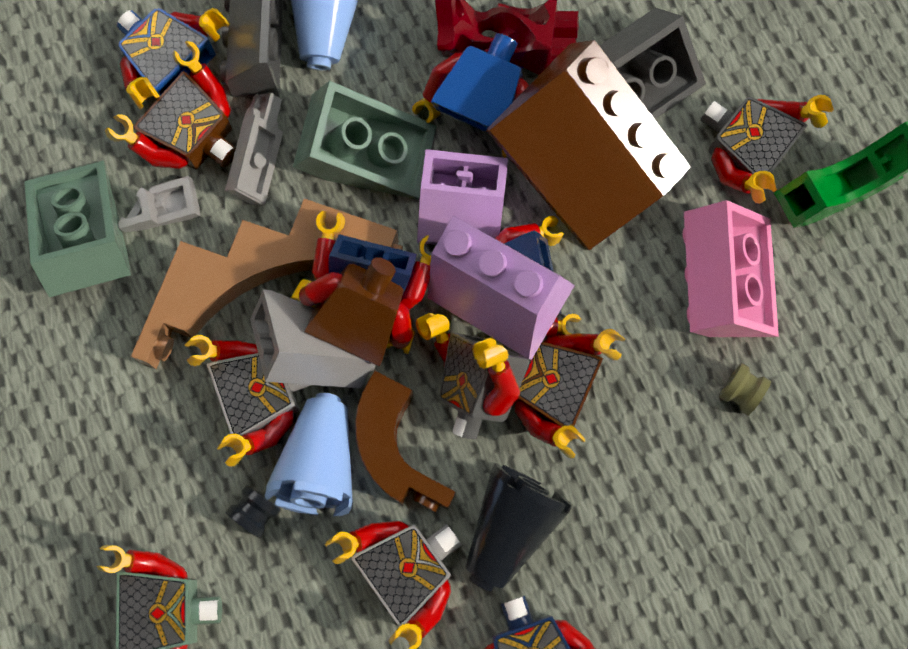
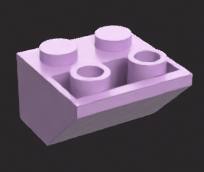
M426 149L420 190L417 243L423 237L429 235L425 244L437 245L453 216L495 239L499 235L501 228L508 158Z

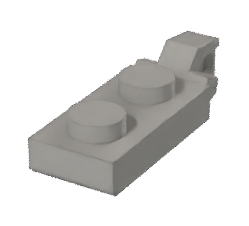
M271 92L254 95L251 106L245 113L225 188L226 192L257 206H264L266 203L283 131L279 129V123L276 122L282 99Z

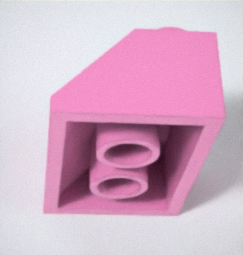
M728 200L685 211L683 240L686 245L687 266L685 268V279L688 284L689 306L687 308V319L690 324V332L707 337H779L770 218Z

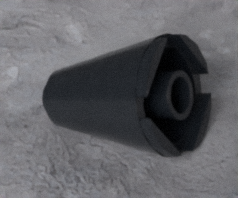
M495 463L490 473L465 566L471 573L470 581L487 591H493L494 587L504 588L568 515L573 506L571 502L556 491L552 497H549V491L540 486V482L505 465L501 467L498 463Z

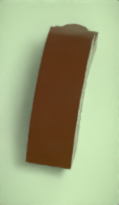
M374 371L361 395L356 415V440L367 471L377 485L401 505H403L411 490L417 493L413 501L435 513L439 506L448 510L456 496V492L410 467L398 451L397 430L405 411L414 397L413 391L389 377Z

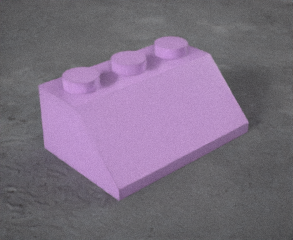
M453 216L431 255L430 282L427 298L520 355L532 360L575 285Z

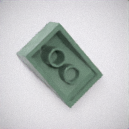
M328 81L311 96L293 168L327 181L418 200L420 198L425 150H431L437 126L342 85Z
M104 161L24 181L30 264L48 297L131 275L128 253L122 230L118 226L119 217Z

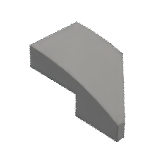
M186 176L152 186L149 191L141 187L135 195L139 199L127 218L122 217L118 226L123 232H131L201 217L194 180Z

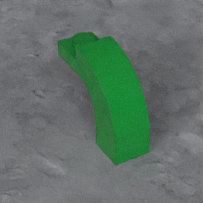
M908 121L902 123L854 155L831 166L806 171L774 192L792 227L797 228L818 222L877 194L904 178L903 175L908 173Z

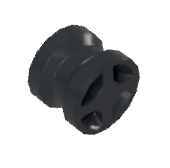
M246 485L241 491V500L237 505H231L225 513L248 532L261 538L265 532L267 521L270 518L276 517L281 509L267 500L258 491Z

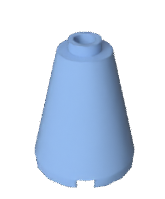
M291 0L299 56L301 60L307 62L308 68L330 70L331 64L339 63L358 0Z
M318 393L316 397L306 400L266 485L265 498L269 500L273 495L276 496V506L293 512L318 515L316 509L324 507L335 508L334 516H342L350 512L353 500L348 408L345 404L341 403L340 397L330 393Z

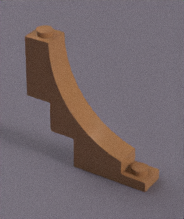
M304 199L289 235L242 220L227 257L180 241L131 357L143 365L157 369L160 360L166 361L173 349L174 339L170 337L172 331L192 338L196 336L216 313L241 294L281 276L311 271L313 269L317 239L322 238V231L316 225L317 215L321 211H326L325 225L328 229L335 227L338 212L342 213L345 218L344 228L341 232L334 235L335 241L338 235L341 234L403 250V246L398 245L397 230Z

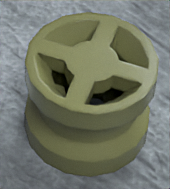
M740 363L730 376L726 386L720 392L719 398L725 402L733 401L739 405L740 412L749 416L765 396L771 381L764 376L756 377L750 373V368L747 365Z

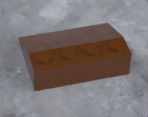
M595 40L569 44L486 129L580 244L587 250L594 248L662 198L690 168V165Z

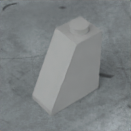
M263 289L250 321L265 382L362 388L369 373L374 370L376 365L304 332L314 310L313 307L305 306L299 301L272 290Z

